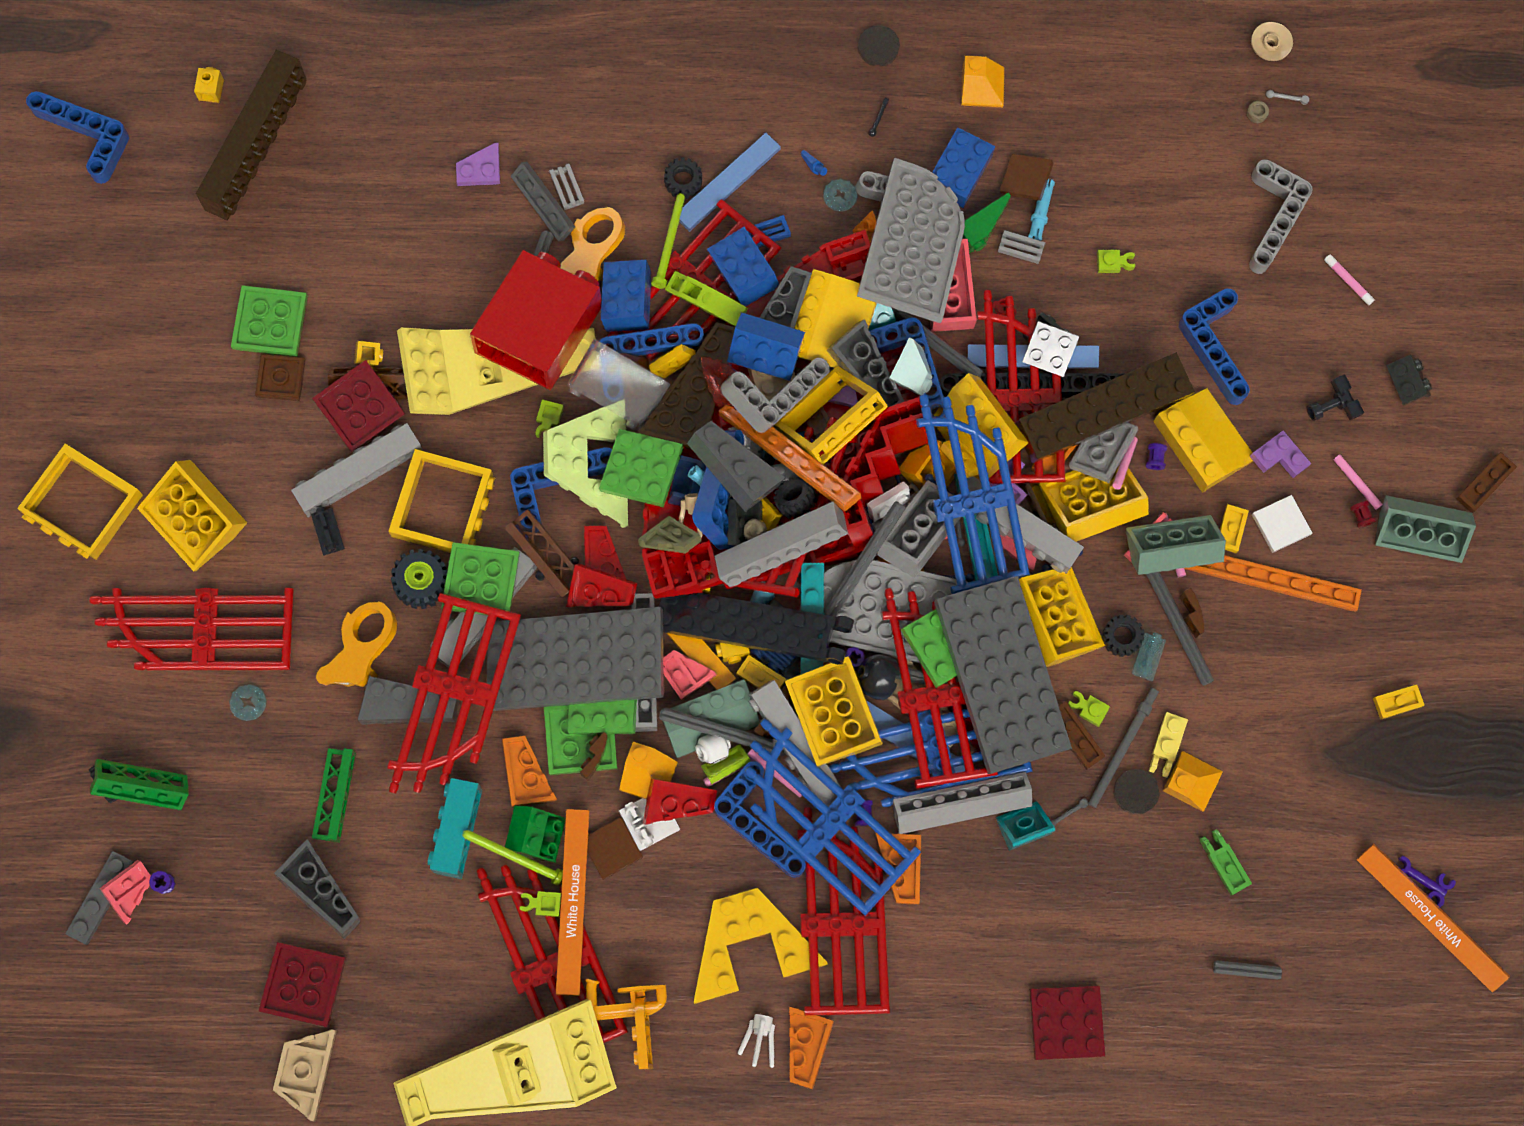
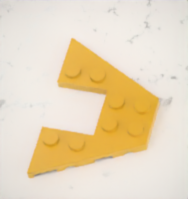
M758 888L713 901L694 1004L739 991L726 947L731 944L770 933L783 978L810 970L808 941L801 937L799 931ZM818 953L819 967L828 965L827 961Z

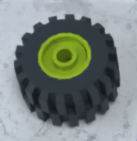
M414 549L410 550L409 555L402 554L401 560H396L394 563L395 568H392L391 571L393 589L398 599L402 600L406 606L410 604L414 609H417V606H421L422 609H427V605L433 607L436 605L435 602L438 600L439 594H444L447 577L446 566L438 555H433L432 551L428 550L426 553L423 549H418V552L414 553Z

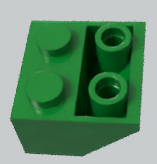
M514 806L505 847L525 857L556 863L566 818L534 807Z

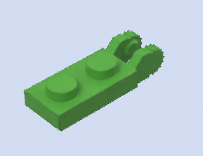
M1218 830L1212 831V836L1220 849L1215 851L1205 836L1200 838V842L1208 853V858L1229 894L1233 895L1252 883L1230 845L1225 842Z

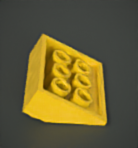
M813 269L794 328L805 332L799 358L809 361L823 358L827 361L829 367L835 368L838 364L827 352V349L859 321L865 319L869 329L877 303L857 297L860 283Z
M968 373L947 395L951 399V408H953L956 420L969 424L966 406L973 405L979 430L993 442L995 441L992 433L993 428H1000L1007 462L1029 443L980 377ZM939 407L934 416H940L943 413V408ZM936 426L945 440L950 441L947 427ZM957 430L958 438L975 455L971 435ZM982 444L988 477L990 478L1000 469L998 458ZM979 475L974 476L975 478L980 480Z
M1208 388L1175 403L1159 413L1153 421L1202 493L1253 462L1250 457L1252 451Z
M191 460L175 461L137 508L193 571H197L230 543L247 524L245 519Z
M1118 468L1109 483L1075 470L1065 474L1066 482L1039 483L1059 531L1075 542L1149 515L1148 496L1129 468L1121 489L1113 488Z
M1072 567L1067 574L1053 569L1019 579L1046 667L1062 663L1105 646Z
M849 656L844 658L842 665L830 663L785 681L817 767L883 744Z

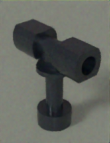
M1345 374L1331 381L1336 392L1333 395L1334 399L1320 405L1318 402L1307 405L1308 415L1313 421L1323 418V412L1335 407L1344 409L1349 420L1364 414L1358 399L1354 400L1349 391L1352 387Z

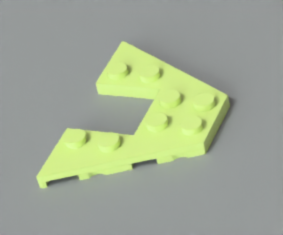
M622 399L543 433L544 476L552 481H556L565 490L572 491L587 505L597 508L602 515H608L620 523V527L625 528L628 526V498L600 492L599 487L602 480L588 478L587 439L615 442L619 429L626 430L625 399Z

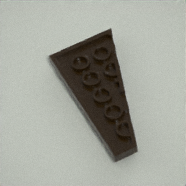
M721 323L714 325L702 342V346L689 360V364L679 374L664 395L657 409L649 416L650 418L647 423L639 430V434L680 443L683 447L690 448L687 443L693 434L712 421L729 363L727 359L735 327Z

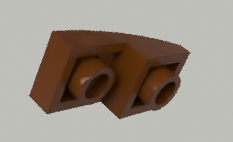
M605 732L601 736L597 734L590 741L589 745L591 747L589 752L594 757L592 759L588 757L580 767L583 769L580 772L581 776L587 781L593 776L605 754L608 736Z

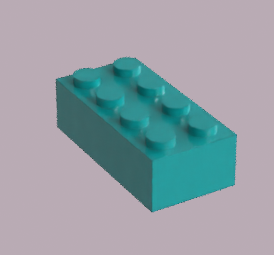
M451 778L450 784L446 783L443 796L446 797L445 806H441L439 810L440 828L435 829L433 842L436 845L434 852L430 851L427 863L430 865V870L435 874L462 879L471 841L465 839L462 834L464 830L472 832L474 830L483 791L478 783Z

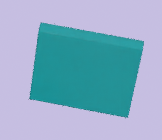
M1038 801L1032 803V807L1013 810L996 817L1009 851L1048 836L1055 831L1054 825Z

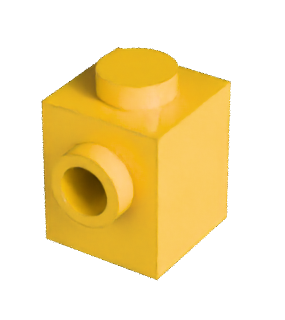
M206 67V69L198 68L194 92L199 101L220 103L224 82L220 70L213 67Z
M356 342L354 364L359 365L363 361L368 360L371 366L376 367L379 362H382L383 349H380V343Z
M719 642L715 644L717 657L722 656L723 663L735 664L741 662V658L747 657L750 653L747 647Z

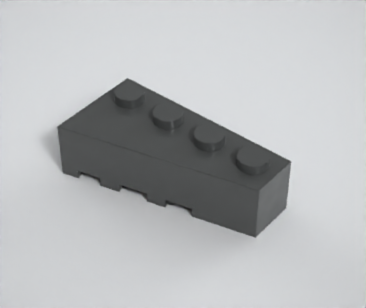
M791 266L760 318L795 328L812 273Z
M865 319L859 321L827 349V352L842 369L877 390L888 407L904 402L896 383L890 379L891 375L886 367L887 364L880 355L877 344L867 328L868 325Z
M712 421L697 430L687 443L745 512L774 491L785 479L782 474Z
M369 676L358 721L362 725L409 723L419 689L413 688L412 685ZM427 692L419 722L433 723L441 695ZM449 697L442 722H455L461 700Z
M308 839L274 873L276 878L343 939L360 923L358 915Z

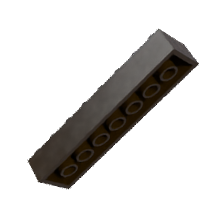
M277 49L275 50L196 192V196L205 211L227 221L231 215L235 214L238 206L237 203L246 194L250 179L256 176L260 161L266 158L270 143L275 141L280 125H283L287 119V112L296 103L298 92L303 90L306 85V76L299 59Z
M1176 352L1022 417L1015 425L1029 442L1025 449L1033 464L1188 398L1195 391Z

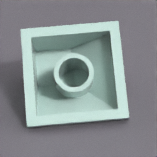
M909 338L890 379L913 393L924 395L932 386V374L923 348L915 340Z

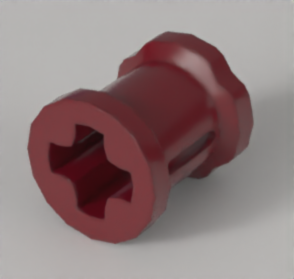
M1363 501L1350 507L1358 521V528L1369 526L1377 521L1368 507L1369 501Z

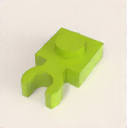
M1098 250V273H1119L1120 267L1128 271L1134 270L1135 264H1129L1127 259H1134L1135 253L1128 252L1124 256H1120V250Z
M542 400L536 419L537 423L542 424L536 429L537 438L540 437L541 432L551 429L552 426H559L564 409L562 404Z
M1074 691L1072 695L1078 698V703L1074 704L1069 701L1068 705L1070 708L1082 710L1079 716L1099 727L1110 706L1091 695L1088 700H1085L1080 692Z
M538 891L537 898H533L528 893L521 894V898H527L530 901L528 906H520L521 911L528 912L536 908V915L559 917L561 893Z

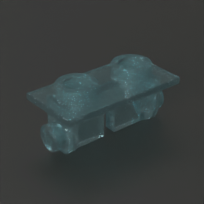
M1153 633V635L1144 634V641L1140 646L1132 671L1133 675L1153 682L1166 642L1165 639L1161 638L1162 635L1158 633Z

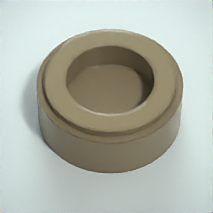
M1262 101L1252 102L1247 109V117L1254 123H1262L1269 114L1268 106Z
M751 519L744 526V535L747 540L767 532L766 524L761 520Z

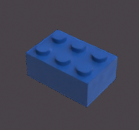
M957 127L932 173L938 176L937 180L946 188H951L958 198V205L964 208L989 164L995 146Z
M745 227L707 248L712 261L738 302L745 307L775 290L780 285L774 271Z
M647 260L604 262L601 321L606 332L649 329L652 273Z
M741 312L734 330L727 362L790 381L798 360L805 332Z

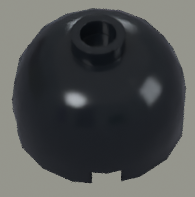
M877 654L867 657L858 667L857 677L865 695L876 700H886L895 691L898 684L895 683L896 675H900L899 664L894 658Z

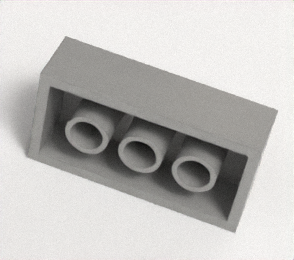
M928 480L906 507L877 554L914 578L947 536L944 521L937 522L934 512L933 500L940 499L937 485ZM961 517L953 519L954 526Z

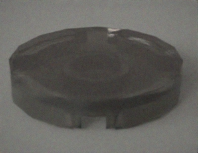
M881 25L866 29L860 35L858 42V51L861 58L873 66H886L896 59L900 48L899 38L896 33L890 28Z
M1141 769L1126 771L1116 780L1114 798L1118 806L1125 812L1143 814L1150 811L1158 802L1160 796L1158 783L1147 771Z

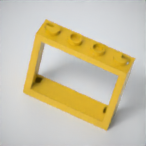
M837 365L774 426L780 433L824 465L888 406L877 390ZM846 385L864 396L813 443L795 432ZM822 450L824 454L820 456L819 452Z
M64 444L17 509L24 514L21 518L33 525L34 522H37L41 525L39 529L49 536L53 533L59 536L58 541L68 548L73 545L78 548L76 552L82 557L88 559L90 556L97 560L143 494L131 484L67 444ZM71 460L127 495L124 502L91 547H88L34 512Z
M415 449L388 531L393 538L451 553L453 542L403 529L424 463L428 462L482 477L462 540V544L476 545L474 536L476 531H480L483 519L480 518L482 511H486L488 507V491L493 490L495 477H493L492 470Z

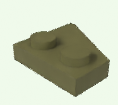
M668 516L641 536L638 542L639 546L645 548L687 553L701 542V536Z

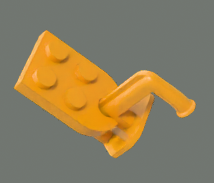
M586 979V999L592 1002L596 1020L635 1017L636 1026L632 1027L633 1041H637V1050L634 1051V1063L639 1065L641 1070L653 1069L649 1015L656 1013L664 1007L667 1000L666 985L618 988V993H630L631 1003L597 1006L596 988L599 981ZM656 990L657 1001L647 1002L645 992Z

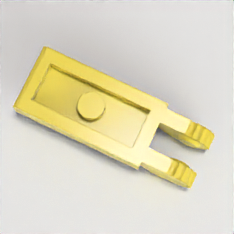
M1169 712L1165 713L1152 752L1150 772H1155L1159 758L1166 760L1162 776L1168 777L1188 719Z

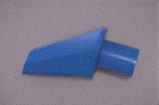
M805 150L801 151V156L814 174L822 176L827 174V168Z

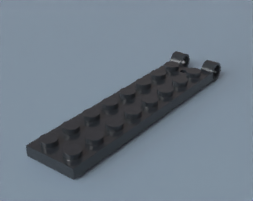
M704 593L663 597L659 605L663 609L664 633L824 661L836 665L843 664L846 652L839 648L829 647L832 632L835 630L851 633L854 620L847 616L835 617ZM822 634L823 638L818 639V635Z

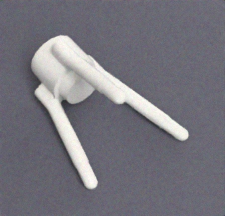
M755 1014L754 1020H750L748 1030L739 1048L738 1054L742 1055L754 1029L753 1034L757 1035L753 1055V1067L757 1065L762 1037L767 1036L768 1033L769 1063L771 1068L774 1067L775 1025L772 1024V1017Z

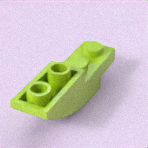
M677 271L674 272L665 288L667 292L735 327L741 312L746 314L748 310L747 307Z

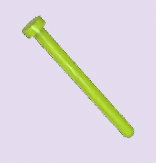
M679 193L676 197L657 276L652 278L651 284L656 288L664 289L667 285L665 275L685 196L682 193Z
M464 830L462 834L465 839L550 878L551 883L554 885H559L562 881L563 870L559 868L556 870L550 869L470 830Z

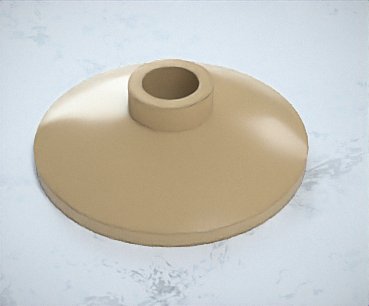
M1266 22L1254 30L1251 37V45L1259 57L1268 61H1278L1290 53L1293 47V38L1290 31L1282 24Z

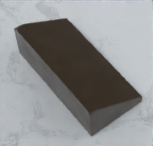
M1026 484L1023 491L1027 494L1026 499L1033 514L1049 525L1055 524V520L1038 484Z

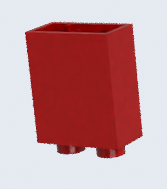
M523 250L470 333L474 353L551 391L601 310L602 301L598 280L582 270H577L574 275L561 269L560 262L548 253L539 252L537 256H534Z

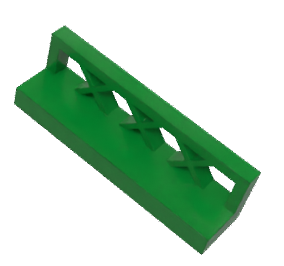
M328 748L312 839L340 843L356 752L353 749L344 748V750ZM333 754L342 756L341 766L337 770L331 764ZM336 775L338 777L337 788L334 792H331L327 787L328 780ZM333 798L332 813L327 815L323 809L324 803ZM328 820L330 822L328 836L319 835L320 825Z
M96 759L95 778L90 787V795L182 810L189 795L187 775ZM102 768L109 769L113 774L102 773ZM124 773H132L136 778H130ZM147 777H154L159 782H152ZM170 781L181 782V787L173 785Z

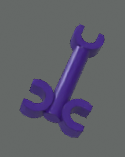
M1399 857L1398 860L1404 864V868L1401 870L1432 890L1433 892H1429L1427 895L1430 898L1435 896L1438 901L1437 905L1439 907L1443 906L1444 896L1449 889L1455 886L1456 881L1451 880L1448 885H1445L1443 878L1446 874L1442 873L1437 876L1436 882L1413 868L1407 857Z

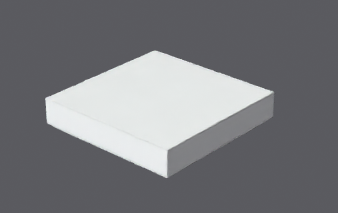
M1292 495L1252 514L1272 553L1312 534Z

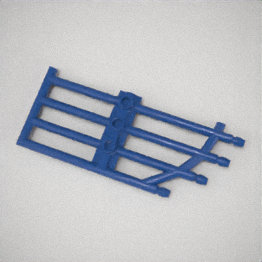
M920 395L923 418L916 419V424L918 427H925L940 498L933 500L934 512L937 522L944 521L957 582L956 586L950 587L951 594L1018 576V579L1030 576L1000 428H993L992 433L993 438H995L993 442L979 430L973 405L966 406L969 424L956 420L949 396L942 397L945 418L932 417L927 395ZM934 426L947 427L961 494L948 497ZM957 430L971 435L982 489L969 492ZM982 444L997 456L1003 484L990 487ZM1004 506L1008 508L1020 570L1009 573L1007 572L995 512L996 508ZM984 511L987 513L999 575L989 578L986 576L974 517L975 513ZM965 516L978 577V580L968 583L965 581L953 519Z
M962 709L963 717H970L968 709ZM931 711L918 713L924 748L929 761V773H932L933 777L943 775ZM953 712L941 715L942 725L943 723L955 721ZM910 722L878 730L881 738L912 731ZM974 730L967 731L968 740L976 739ZM958 734L945 735L952 773H955L954 767L964 765L962 756L951 758L948 745L960 743ZM915 744L860 758L852 755L847 757V761L829 766L832 773L839 772L840 770L855 769L865 779L848 784L855 791L876 787L893 795L892 798L888 797L881 800L882 807L893 805V799L1022 772H1033L1031 763L1028 762L999 771L998 775L935 785L929 788L906 792L889 783L920 776L919 767L875 777L865 767V765L915 754ZM981 751L971 754L973 763L983 760Z
M763 719L760 723L761 726L768 730L769 734L777 742L771 753L755 740L750 744L751 748L758 752V755L766 761L764 778L751 767L745 770L746 775L750 779L752 778L763 790L766 811H763L756 803L750 809L866 916L920 855L921 851L915 846L909 851L861 807L865 801L861 795L849 785L843 790L822 769L817 767L809 757L789 740L793 733L787 727L783 732H780L775 726H772L770 721ZM783 747L837 796L829 807L777 760ZM774 770L822 813L814 823H811L772 786ZM774 801L807 830L798 841L777 822ZM854 813L904 858L896 868L889 864L846 824L847 820ZM839 830L889 875L881 885H878L831 841V838ZM823 847L874 892L865 903L815 858Z

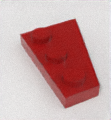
M584 526L585 566L626 579L607 526Z
M576 564L566 607L633 605L637 583L582 564Z
M651 778L642 824L647 825L653 822L713 813L717 790Z

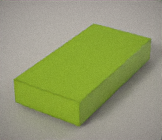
M741 744L729 750V755L726 759L710 765L705 763L701 765V768L711 784L744 767L751 760Z

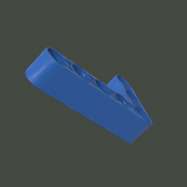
M37 91L30 93L27 96L26 103L36 117L98 140L86 168L95 182L102 184L109 181L129 140V134L123 124L118 120ZM81 117L80 120L74 121L76 118ZM101 124L100 127L94 129L96 125ZM121 131L118 135L113 136L115 132ZM107 150H112L110 153L104 154ZM103 168L100 172L95 173L97 169Z
M1224 289L1188 309L1179 321V328L1226 400L1232 405H1239L1250 392L1249 385L1209 327L1210 323L1230 313L1238 301V295L1234 290ZM1222 299H1228L1230 304H1225ZM1204 309H1210L1213 314H1207ZM1186 319H1192L1195 324H1188ZM1198 336L1204 337L1207 342H1201ZM1209 354H1215L1218 360H1213ZM1221 372H1227L1230 378H1225ZM1233 389L1239 390L1242 396H1237Z
M908 318L870 330L871 336L877 340L876 346L880 353L905 346L909 338L915 340L920 346L925 347L924 353L932 374L931 387L937 388V392L934 395H927L931 414L936 407L943 408V413L940 416L932 415V417L945 418L942 397L944 395L921 322L917 318ZM911 326L919 327L915 334H909L908 329ZM891 332H896L898 336L895 340L890 341L887 339Z
M687 324L602 338L598 342L597 349L603 390L608 400L617 402L625 396L624 382L618 365L617 355L625 353L640 356L672 351L674 347L681 344L689 348L700 346L705 337L701 326L698 324ZM691 331H698L700 333V337L697 340L689 339L688 335ZM676 334L679 336V339L676 343H669L667 341L668 336ZM650 337L657 339V343L652 347L645 344L646 340ZM627 341H634L635 347L633 349L626 350L624 348V344ZM606 344L614 346L611 353L603 352V347ZM609 365L617 367V371L612 375L606 374V368ZM613 386L620 388V392L616 396L609 395V390Z
M725 430L730 436L744 445V434L741 430ZM706 466L693 510V522L717 549H731L735 546L728 545V516L724 513L730 493Z
M600 448L587 452L588 462L591 463V466L588 468V477L604 474L607 464L601 460L603 457H610L611 448ZM544 462L517 468L510 475L519 516L529 509L540 524L541 518L534 490L558 485L556 481H552L547 477L545 479L537 477L538 473L544 471ZM518 477L527 478L523 484L515 482ZM524 497L532 499L528 505L520 503ZM526 516L520 521L524 531L532 532L533 525L528 526L525 524L526 520L529 519Z
M756 761L749 762L716 800L714 805L715 814L784 873L793 878L799 877L805 870V860L741 807L742 803L757 787L753 779L746 775L745 770L748 767L756 768L762 777L764 775V769L760 763ZM736 785H741L745 788V793L737 796L733 793L732 789ZM726 802L731 806V810L728 813H721L718 810L719 804ZM745 817L749 824L745 828H740L735 823L737 818ZM758 831L763 832L766 835L765 841L761 843L756 842L753 838L754 833ZM780 846L784 854L781 857H774L771 854V848ZM791 861H798L801 864V870L792 872L788 864Z

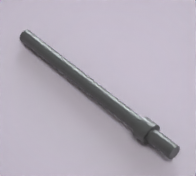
M1151 688L1144 702H1140L1136 710L1138 713L1089 800V806L1097 807L1142 722L1153 709L1151 706L1159 693L1156 689Z

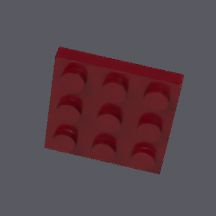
M368 360L363 361L312 398L351 452L406 414Z
M277 942L259 1012L328 1027L346 958Z
M1100 986L1030 989L1035 1060L1105 1057Z

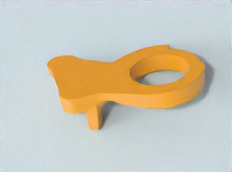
M610 207L597 208L587 213L581 220L576 219L574 223L575 228L571 232L574 251L561 263V269L574 275L577 270H582L591 274L597 280L603 281L601 263L617 248L625 235L623 219L618 212ZM601 220L613 221V231L606 240L596 244L587 242V233L595 223Z
M379 601L368 602L358 607L352 614L347 613L341 628L344 649L329 664L319 669L316 679L320 684L325 686L338 684L348 687L354 685L364 687L368 683L369 676L378 677L371 668V664L390 644L397 631L395 614L384 603ZM371 614H382L384 617V628L381 634L370 642H361L358 637V629L361 622Z

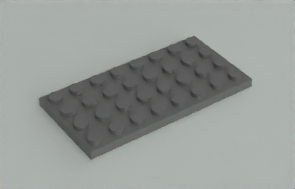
M1018 576L935 599L936 610L988 775L1072 749Z
M661 607L520 619L493 711L664 697L663 609ZM509 620L495 622L487 651V684L490 685L492 684Z

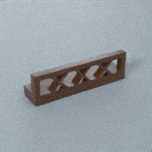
M330 367L327 375L328 386L355 367ZM373 367L381 380L392 388L390 392L395 399H408L407 393L402 392L398 388L402 383H405L403 367Z
M527 509L506 526L505 529L563 597L569 592L571 584L568 585L563 579V570L574 571L575 565L530 510ZM527 516L533 523L532 532L523 531L517 523ZM535 535L546 538V549L537 548L534 544ZM549 552L558 553L561 556V566L551 565L548 561Z

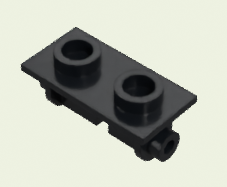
M324 507L316 509V513L311 514L323 556L344 550V544L333 508L325 510Z

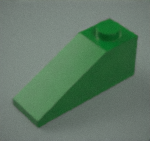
M1009 192L964 221L962 239H968L969 254L974 250L978 252L987 245L989 237L1009 203L1011 197Z

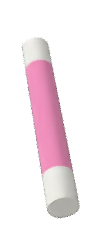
M1331 254L1324 259L1368 306L1375 301Z

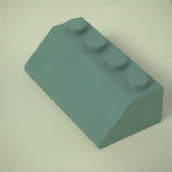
M1386 495L1379 513L1375 545L1462 563L1476 528V523L1471 512Z
M1211 515L1126 528L1131 562L1138 575L1224 562L1226 540Z
M745 680L670 708L744 732L757 727L760 723L757 712H754L748 702L751 698L749 697L750 692ZM662 720L677 758L695 752L699 738L707 735L706 733Z

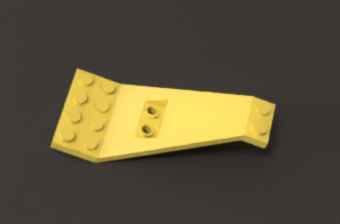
M401 327L397 330L410 413L450 415L538 384L475 354L470 337L472 329L433 330ZM594 328L588 329L559 377L577 371L597 372L600 370Z
M588 999L393 1083L406 1126H417L430 1119L577 1107L616 1089L592 1002ZM519 1058V1063L515 1065V1059ZM523 1080H525V1081H526V1084H525V1086L522 1088V1087H521V1083H522Z

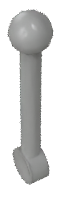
M1273 90L1266 92L1268 98L1278 97L1300 101L1303 105L1309 102V97L1306 95L1297 97L1274 93Z

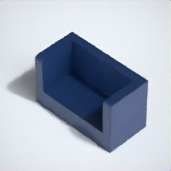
M680 456L673 477L668 503L681 506V500H685V495L699 493L700 486L688 477V472L695 465H698L705 472L706 465L702 461Z

